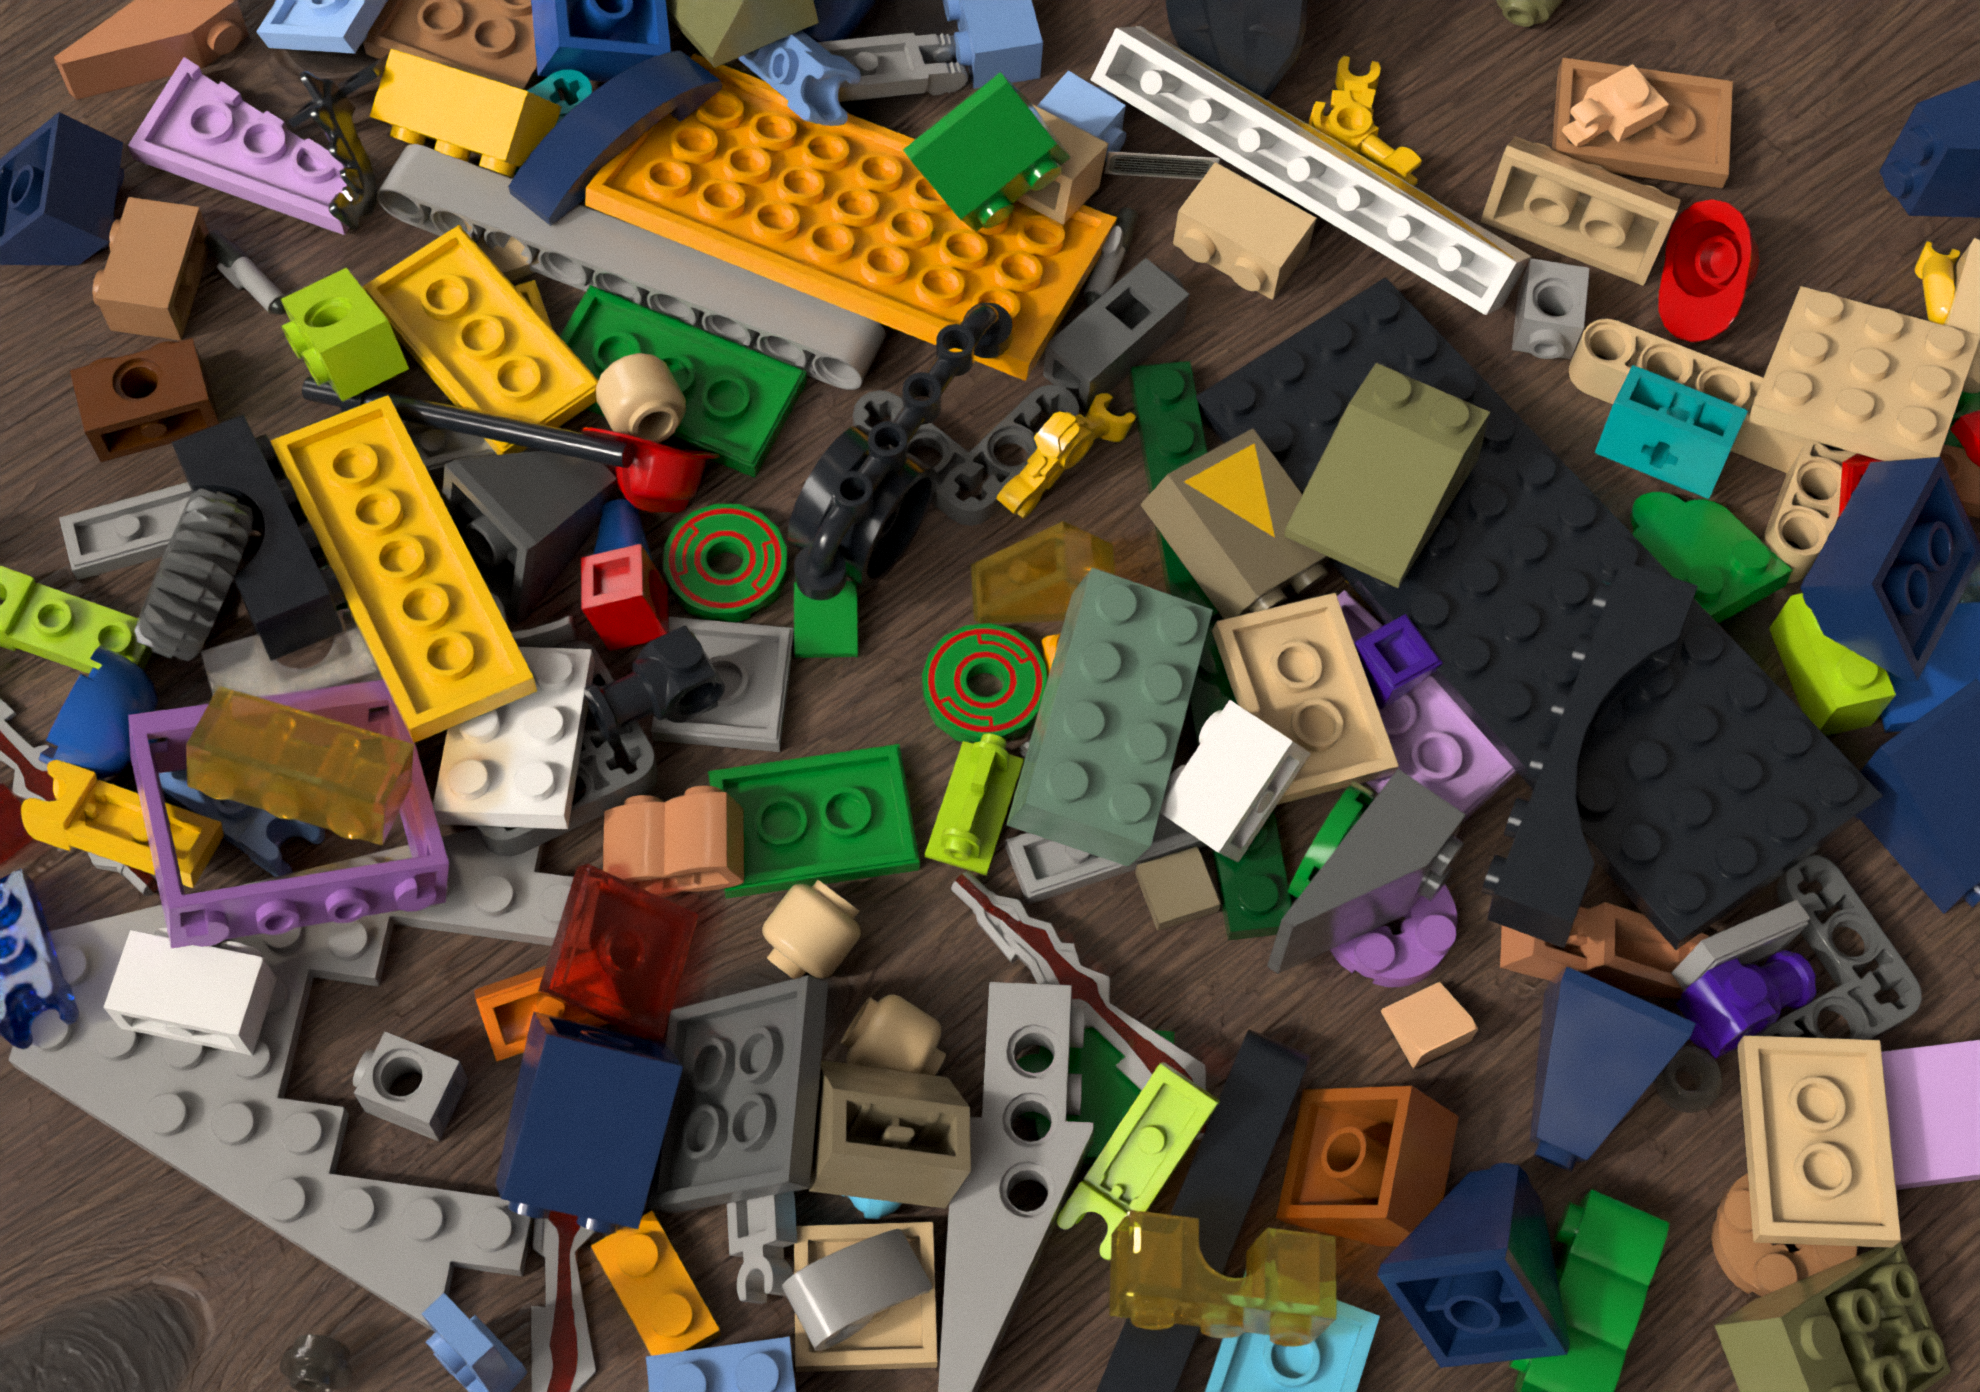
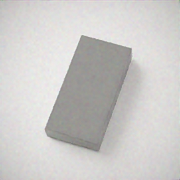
M1798 900L1792 901L1701 940L1671 974L1683 991H1685L1709 969L1732 959L1738 958L1741 964L1761 962L1783 950L1808 925L1807 921L1810 917Z

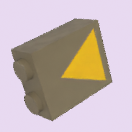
M1253 428L1167 474L1140 504L1223 619L1278 607L1287 599L1283 592L1293 588L1300 595L1312 588L1328 574L1323 564L1331 557L1284 536L1285 528L1302 497V493Z

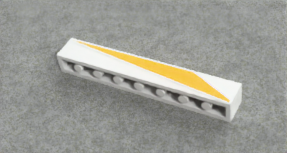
M1141 26L1115 29L1091 78V81L1484 315L1502 308L1531 258L1527 253L1453 211L1423 191Z

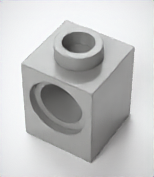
M1530 258L1518 290L1512 350L1531 353L1535 357L1542 359H1554L1557 357L1571 359L1584 329L1590 268ZM1544 312L1552 313V314H1554L1555 316H1550V315H1548V314H1546V313H1544Z
M384 1032L376 1050L369 1048L362 1055L354 1073L353 1086L357 1087L354 1094L366 1113L440 1141L469 1080L460 1061ZM410 1072L422 1075L421 1084L413 1093L402 1097L390 1094L391 1085L399 1076Z

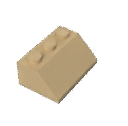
M1515 136L1504 151L1480 222L1644 286L1681 200L1667 195L1653 186L1641 185L1610 173L1601 166L1584 163L1553 151L1544 144L1532 143Z

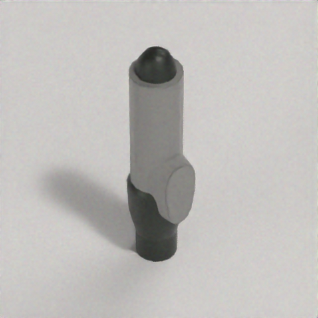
M1124 207L1120 209L1116 224L1113 226L1102 248L1100 258L1094 266L1083 294L1088 306H1091L1112 287L1124 255L1129 250L1133 229L1138 219L1137 212L1131 208Z
M213 230L208 233L204 244L213 252L219 262L217 265L219 271L238 290L245 288L268 313L285 314L286 310L280 299L286 296L249 259L248 254L238 245L229 241L220 231Z

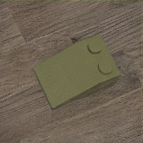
M1376 363L1348 404L1285 528L1284 536L1399 588L1477 463L1490 412Z

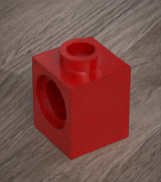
M642 544L581 558V609L609 651L647 643L669 633L668 586Z

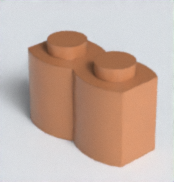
M695 786L687 789L684 796H679L663 802L658 797L649 795L632 796L624 801V805L604 811L603 886L619 899L626 901L651 900L672 896L682 891L719 890L744 882V808L722 789L714 786Z

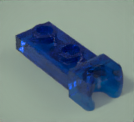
M20 868L0 879V1034L14 1047L25 1050L33 1043L31 1026L39 1014L47 1010H56L59 1012V1018L65 1024L71 1025L79 1018V1010L71 985L63 978L35 884Z

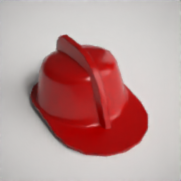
M1714 199L1696 202L1680 213L1670 228L1659 289L1658 312L1664 327L1678 339L1695 343L1711 340L1725 331L1738 316L1745 298L1746 289L1756 277L1760 263L1758 245L1751 234V229L1744 215L1730 203Z
M582 428V432L585 434L633 444L635 454L629 468L615 466L617 484L625 498L635 508L648 512L679 513L683 511L689 499L694 497L699 489L707 458H719V454L671 448L622 433L597 428Z

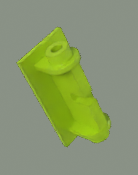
M986 733L982 735L980 742L973 744L965 741L962 742L924 857L987 876L1024 763L1023 758L1008 754L1005 750L1007 742L1004 738Z

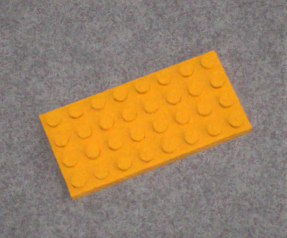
M693 54L691 59L721 80L722 89L681 122L670 114L665 116L605 164L586 187L585 206L936 345V338L940 330L951 324L960 325L967 311L973 306L980 303L998 304L1008 311L1012 319L1011 344L998 357L980 358L974 355V361L1024 381L1029 377L1047 347V343L1053 337L1099 260L1102 248L1117 221V217L1082 205L1063 225L1016 200L1012 203L1014 205L1012 213L1005 220L991 228H984L983 226L976 232L959 219L903 151L905 147L916 139L848 113L847 122L840 126H828L805 121L787 106L788 100L765 81L725 65L714 68L706 58ZM958 348L949 349L952 352L963 351Z

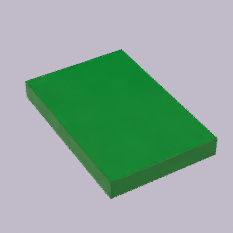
M900 744L708 771L710 786L718 787L727 792L744 808V882L733 887L724 888L726 899L790 890L797 884H806L811 887L817 880L823 884H831L920 870Z

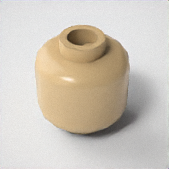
M637 353L618 359L601 374L596 386L597 402L613 432L661 443L675 432L686 413L685 396L667 364L651 354Z
M819 880L816 881L813 887L806 884L794 885L762 927L764 938L774 947L767 959L793 979L802 977L805 972L820 979L830 977L861 936L859 924L854 920L859 910Z
M887 995L881 998L879 1002L868 998L855 1015L841 1041L843 1045L849 1048L846 1057L847 1064L935 1076L946 1056V1053L937 1048L941 1038L940 1023L897 995Z

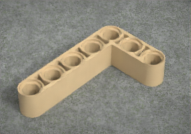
M1600 319L1590 323L1580 338L1569 366L1570 379L1577 389L1613 404L1632 365H1635L1748 410L1731 451L1787 473L1761 541L1792 569L1787 583L1798 582L1805 578L1839 516L1842 462L1857 453L1830 446L1835 449L1831 450L1823 443L1748 422L1754 400L1763 380L1760 376L1620 321ZM1596 355L1603 356V357H1605V358L1608 359V360L1601 359V358L1597 357ZM1805 492H1809L1815 495L1819 500L1813 499L1812 497L1808 496ZM1786 540L1794 542L1801 549H1796L1786 542Z

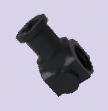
M684 625L651 640L641 650L637 660L632 662L633 673L600 688L595 684H591L584 688V696L597 727L602 735L610 741L618 737L620 728L651 714L657 720L667 718L673 723H684L718 707L717 701L724 694L725 685L702 648L701 643L697 640L694 633L690 632L687 626Z

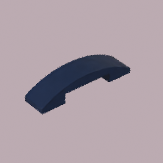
M680 50L664 53L632 66L592 92L558 122L520 167L508 186L510 194L552 226L586 198V187L591 182L592 175L668 114L679 122L684 120L722 89L721 80Z

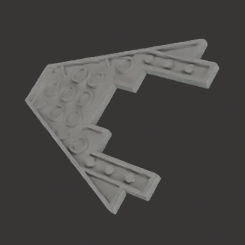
M504 827V828H505L506 831H509V830H513V829L516 828V827ZM478 828L442 836L449 861L446 903L430 905L419 911L407 912L399 910L363 916L349 923L327 922L298 927L278 935L262 933L226 939L218 944L211 945V947L220 948L222 942L233 941L254 947L262 953L261 957H264L277 978L253 1056L121 1029L104 1009L130 930L154 935L157 928H166L162 905L46 932L9 1057L10 1063L16 1069L429 1330L433 1329L422 1316V1313L443 1293L447 1296L449 1295L454 1267L523 1277L535 1218L511 1211L508 1208L510 1201L503 1200L500 1197L335 1175L349 1113L345 1107L284 1099L314 978L380 986L394 924L589 951L601 893L598 880L540 873L539 868L545 843L515 856H499L489 851L483 844ZM409 845L248 884L412 858Z

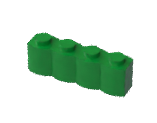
M1592 1189L1580 1201L1579 1205L1568 1202L1554 1235V1240L1564 1244L1559 1263L1555 1269L1570 1341L1568 1354L1509 1361V1367L1519 1371L1513 1392L1615 1391L1627 1348L1643 1309L1648 1286L1666 1241L1670 1226L1669 1222Z

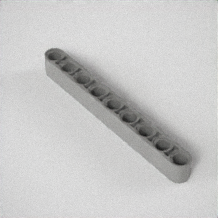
M411 144L404 148L377 192V199L380 205L393 217L407 224L439 236L460 225L470 237H475L473 240L475 243L478 242L486 229L484 240L492 250L495 246L504 248L512 236L524 245L525 248L521 255L528 258L526 263L531 264L540 249L539 263L530 265V270L583 291H587L589 286L592 285L807 371V376L838 388L855 390L861 386L886 336L885 330L879 322L579 204L550 226L510 194L508 186L513 179L422 145ZM464 221L472 227L470 231H468Z

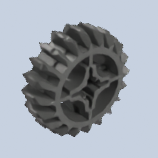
M200 488L190 495L164 552L137 620L135 635L138 643L152 648V652L170 659L173 656L189 661L198 655L217 618L242 558V553L247 544L254 521L252 508L237 502V498L220 491L215 493Z

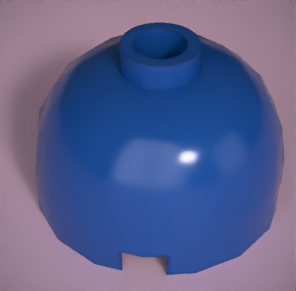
M100 645L90 659L102 664L99 670L93 667L88 677L83 674L79 675L46 739L47 742L58 746V748L55 749L50 746L41 752L39 761L48 765L50 761L60 760L95 772L97 779H105L121 773L131 762L128 715L156 711L158 697L154 683L142 668L126 657ZM159 738L150 739L148 743H157Z

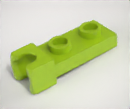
M0 566V599L4 600L3 604L0 605L1 647L15 651L17 648L90 674L93 667L99 670L102 664L90 659L94 651L101 645L126 657L144 671L153 652L151 651L152 648L137 642L135 627L138 618L36 583L31 576Z
M1161 1062L1084 1177V1180L1078 1184L1056 1219L1057 1225L1062 1229H1069L1074 1224L1079 1223L1087 1212L1100 1214L1108 1225V1232L1100 1246L1099 1252L1104 1259L1114 1261L1124 1250L1144 1220L1148 1210L1221 1101L1165 1062Z

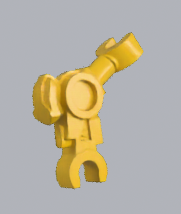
M1343 56L1339 60L1335 79L1338 90H1332L1330 108H1333L1328 116H1323L1325 102L1316 101L1311 112L1309 125L1354 152L1364 155L1371 162L1412 186L1416 185L1418 179L1410 173L1421 165L1422 160L1407 147H1399L1395 150L1377 137L1379 128L1374 125L1372 119L1374 112L1372 106L1381 70L1379 62L1372 61L1367 75L1356 76L1348 70L1350 57Z
M1101 393L1095 397L1085 417L1081 414L1074 416L1070 412L1063 413L1059 411L1054 413L1034 436L1037 449L1027 460L1028 464L1002 488L996 499L1013 514H1018L1025 519L1036 507L1045 489H1050L1065 469L1076 465L1088 452L1095 439L1100 437L1111 442H1119L1125 439L1136 416L1131 412L1121 417L1109 413L1107 408L1113 397L1108 393Z

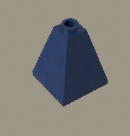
M1565 967L1549 981L1544 993L1530 1141L1538 1144L1534 1155L1547 1163L1567 1171H1573L1576 1162L1582 1163L1587 1161L1690 1038L1696 1023L1570 967Z
M1497 1163L1487 1170L1469 1172L1380 1264L1377 1276L1440 1368L1568 1354L1570 1341L1543 1202L1529 1182L1527 1173L1519 1165Z

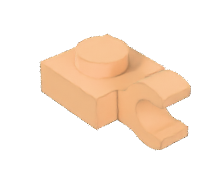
M1632 64L1590 86L1584 100L1571 108L1570 113L1576 120L1564 126L1562 132L1575 147L1585 145L1607 130L1620 142L1661 120L1669 104Z

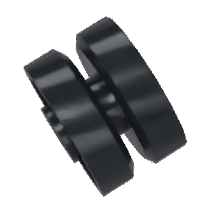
M863 426L849 427L839 435L824 452L808 476L795 502L788 524V540L796 548L803 550L812 544L819 527L833 508V486L836 479L848 471L858 472L869 456L868 435L870 431ZM884 445L880 449L890 450V446ZM907 453V461L904 467L895 473L886 475L873 494V511L871 515L862 522L853 523L838 547V550L845 558L847 578L855 581L865 589L875 586L892 570L903 556L918 532L931 504L937 482V473L933 467ZM850 494L845 497V499L851 501L862 498L858 494Z

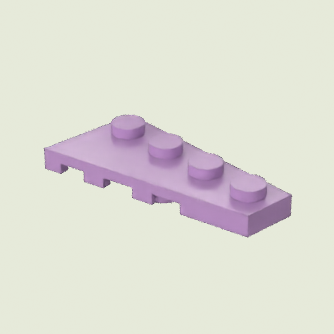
M184 57L128 144L133 159L346 235L349 227L333 217L328 208L334 196L339 192L343 194L342 188L346 186L339 172L344 168L343 165L332 157L327 149L310 138L306 140L301 139L286 128L284 121L268 111L264 114L243 101L238 91L222 81L219 84L215 83L202 74L198 65Z

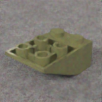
M1901 1242L1893 1248L1877 1247L1759 1297L1714 1325L1740 1392H1923L1951 1372L1945 1357L1943 1343L1934 1329L1919 1290L1918 1279L1909 1265Z

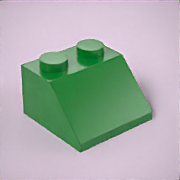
M1001 72L903 149L908 158L959 219L976 232L983 226L984 228H991L1005 220L1014 209L1012 203L1030 189L1038 191L1051 184L1062 172L1061 165L1071 158L1032 103Z

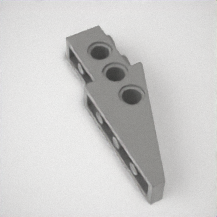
M989 982L982 1118L970 1117L971 1172L949 1202L938 1392L979 1391L1056 1225V1219L1063 1209L1093 1145V1123L1067 1121V1115L1081 1114L1082 1074L1069 1073L1070 1047L1083 1048L1085 1007L1072 1006V985ZM1032 1045L1044 1046L1051 1051L1054 1059L1051 1065L1042 1072H1026L1016 1063L1017 1056L1021 1050ZM1027 1112L1041 1113L1051 1123L1050 1130L1045 1137L1038 1141L1028 1142L1021 1140L1012 1130L1013 1124L1019 1116ZM1024 1180L1038 1181L1048 1192L1047 1200L1035 1211L1025 1212L1018 1210L1008 1199L1010 1191L1017 1183Z

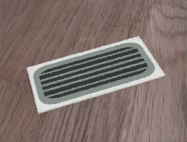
M1108 151L1104 174L1202 180L1215 162L1219 163L1220 158Z

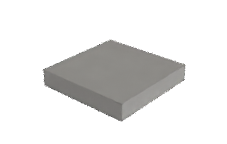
M669 617V632L686 625L689 631L694 633L722 679L725 691L717 701L718 707L684 723H673L667 718L657 720L653 716L651 729L653 741L780 752L794 644V628Z

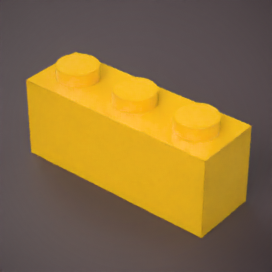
M391 49L369 117L392 125L389 134L392 138L408 144L424 146L426 138L436 141L434 150L465 162L469 161L472 152L482 156L479 163L480 167L513 178L516 168H520L543 138L556 126L562 106L528 91Z

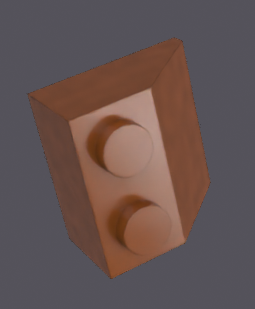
M1413 1086L1303 1089L1276 1218L1292 1225L1375 1246L1398 1247L1444 1199L1459 1116Z

